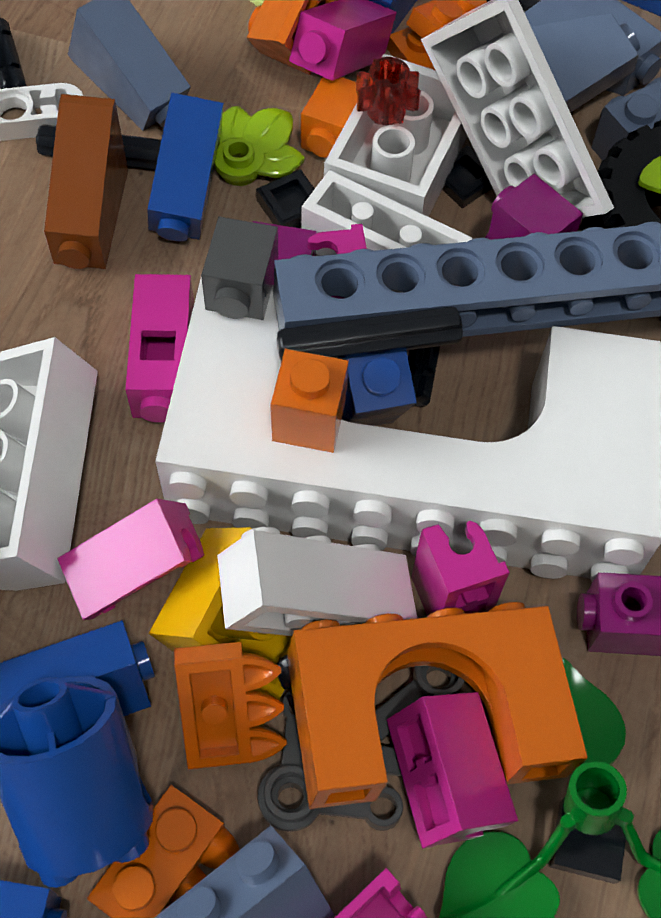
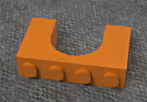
M508 602L497 605L488 612L465 614L461 608H446L431 613L427 618L403 620V617L399 614H382L370 618L365 624L340 626V623L335 620H319L306 624L301 630L293 631L287 658L309 809L377 800L388 781L375 713L376 687L386 677L408 667L431 666L444 669L462 678L479 693L490 718L498 757L507 785L568 777L588 758L548 606L526 608L525 604L521 602Z

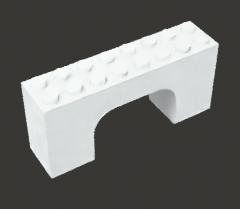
M202 278L200 279L155 460L164 500L186 503L192 524H205L211 520L231 523L236 528L273 527L279 531L290 532L295 537L326 536L330 539L351 542L354 546L373 544L378 546L380 551L386 547L407 550L416 556L422 529L437 524L448 536L449 546L455 553L467 554L471 552L473 545L466 537L465 527L468 521H473L485 532L498 563L505 561L506 566L530 569L534 575L542 578L556 579L570 575L590 578L592 582L598 572L640 575L660 546L661 341L552 326L532 384L528 430L519 436L499 442H478L341 420L334 453L272 441L271 401L281 366L276 340L279 328L273 297V286L264 320L247 317L232 319L222 316L217 312L205 310Z

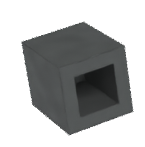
M218 216L201 274L205 310L214 311L232 319L247 317L264 320L274 282V260H279L277 226Z

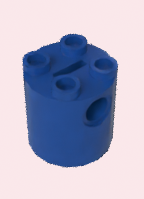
M68 676L36 680L21 688L12 698L0 705V801L18 840L19 849L27 867L39 873L42 883L48 887L57 888L65 886L79 875L95 872L115 861H132L142 855L149 845L147 830L153 822V802L138 773L137 754L117 694L108 682L91 676Z

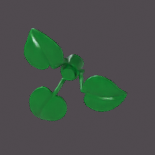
M562 658L588 757L571 773L564 799L565 815L561 817L559 825L540 853L532 860L526 846L519 839L507 833L483 832L484 835L481 837L466 840L457 849L448 866L439 918H555L560 904V894L555 884L540 870L549 863L568 834L575 828L585 834L599 835L611 830L615 824L620 826L636 861L648 868L641 876L637 887L640 905L648 918H661V829L653 840L650 855L645 851L632 823L634 819L633 812L623 808L627 796L625 780L620 772L611 766L617 760L625 745L626 729L624 720L610 698L585 679L565 658Z

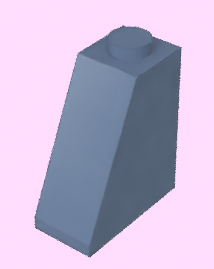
M92 0L77 8L68 56L110 99H115L116 105L142 131L157 122L161 127H164L171 92L188 95L191 86L130 0Z
M541 0L524 12L531 27L609 12L613 14L619 25L627 23L635 33L640 44V50L637 51L639 56L634 72L606 89L607 91L624 96L640 83L643 85L648 84L661 68V31L618 0Z
M611 12L531 27L570 113L635 71L639 56L637 51L640 50L639 41L631 27L627 23L619 25Z

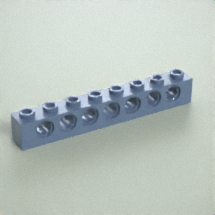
M646 222L638 226L608 229L591 227L583 231L555 234L536 232L524 237L492 240L476 238L468 242L439 245L420 243L407 248L376 251L358 249L344 254L323 256L303 254L290 259L274 260L273 297L278 328L280 331L286 328L445 307H455L461 315L463 324L462 337L661 316V224L659 222ZM392 290H398V291H402V292H404V293H399V292H395V291H392ZM331 296H341V297H344V298H343V299H338V298H333V297H331Z

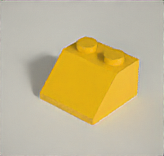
M251 527L205 529L200 538L204 556L184 567L148 634L173 652L174 648L241 642L242 653L260 655L276 664L281 657L287 655L292 636L225 629L217 555L241 539L242 534L252 529ZM277 676L267 685L255 690L280 700L285 689L282 688Z

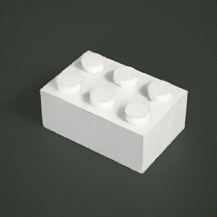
M383 54L324 162V176L331 170L429 217L446 178L452 170L454 161L467 138V134L436 70Z

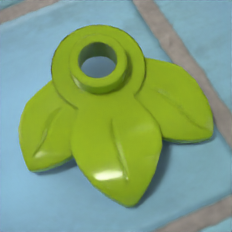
M233 106L224 111L214 164L216 171L223 180L234 186H245L254 182L259 175L280 178L291 174L304 162V156L292 146L286 145L293 131L292 114L279 108H267L257 111L251 117L239 106Z

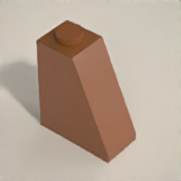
M61 94L44 228L54 264L65 265L73 269H83L86 267L106 269L128 174L115 99Z

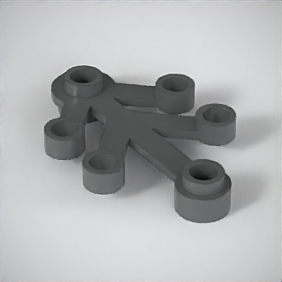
M415 666L413 681L375 711L380 742L390 735L386 719L423 696L459 694L464 680L441 668ZM431 671H441L448 677L449 684L444 688H435L429 684L426 675ZM289 690L282 702L284 703V710L282 712L286 721L285 738L287 739V745L283 748L282 764L270 770L264 776L258 790V804L265 820L273 827L288 832L299 831L308 827L318 815L365 819L370 827L379 831H386L395 827L403 812V801L397 791L386 786L378 798H387L393 803L395 814L389 819L382 820L374 816L370 808L372 802L309 809L297 722L289 709L290 704L287 699L292 694ZM381 746L386 775L402 776L395 749L393 747ZM286 788H296L302 793L304 799L299 807L286 809L278 801L280 793Z

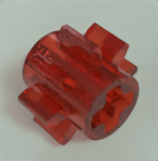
M382 57L374 59L369 73H357L356 93L358 94V112L367 111L368 116L375 124H402L406 109L410 111H418L421 90L418 89L420 73L418 71L410 72L408 65L399 58Z

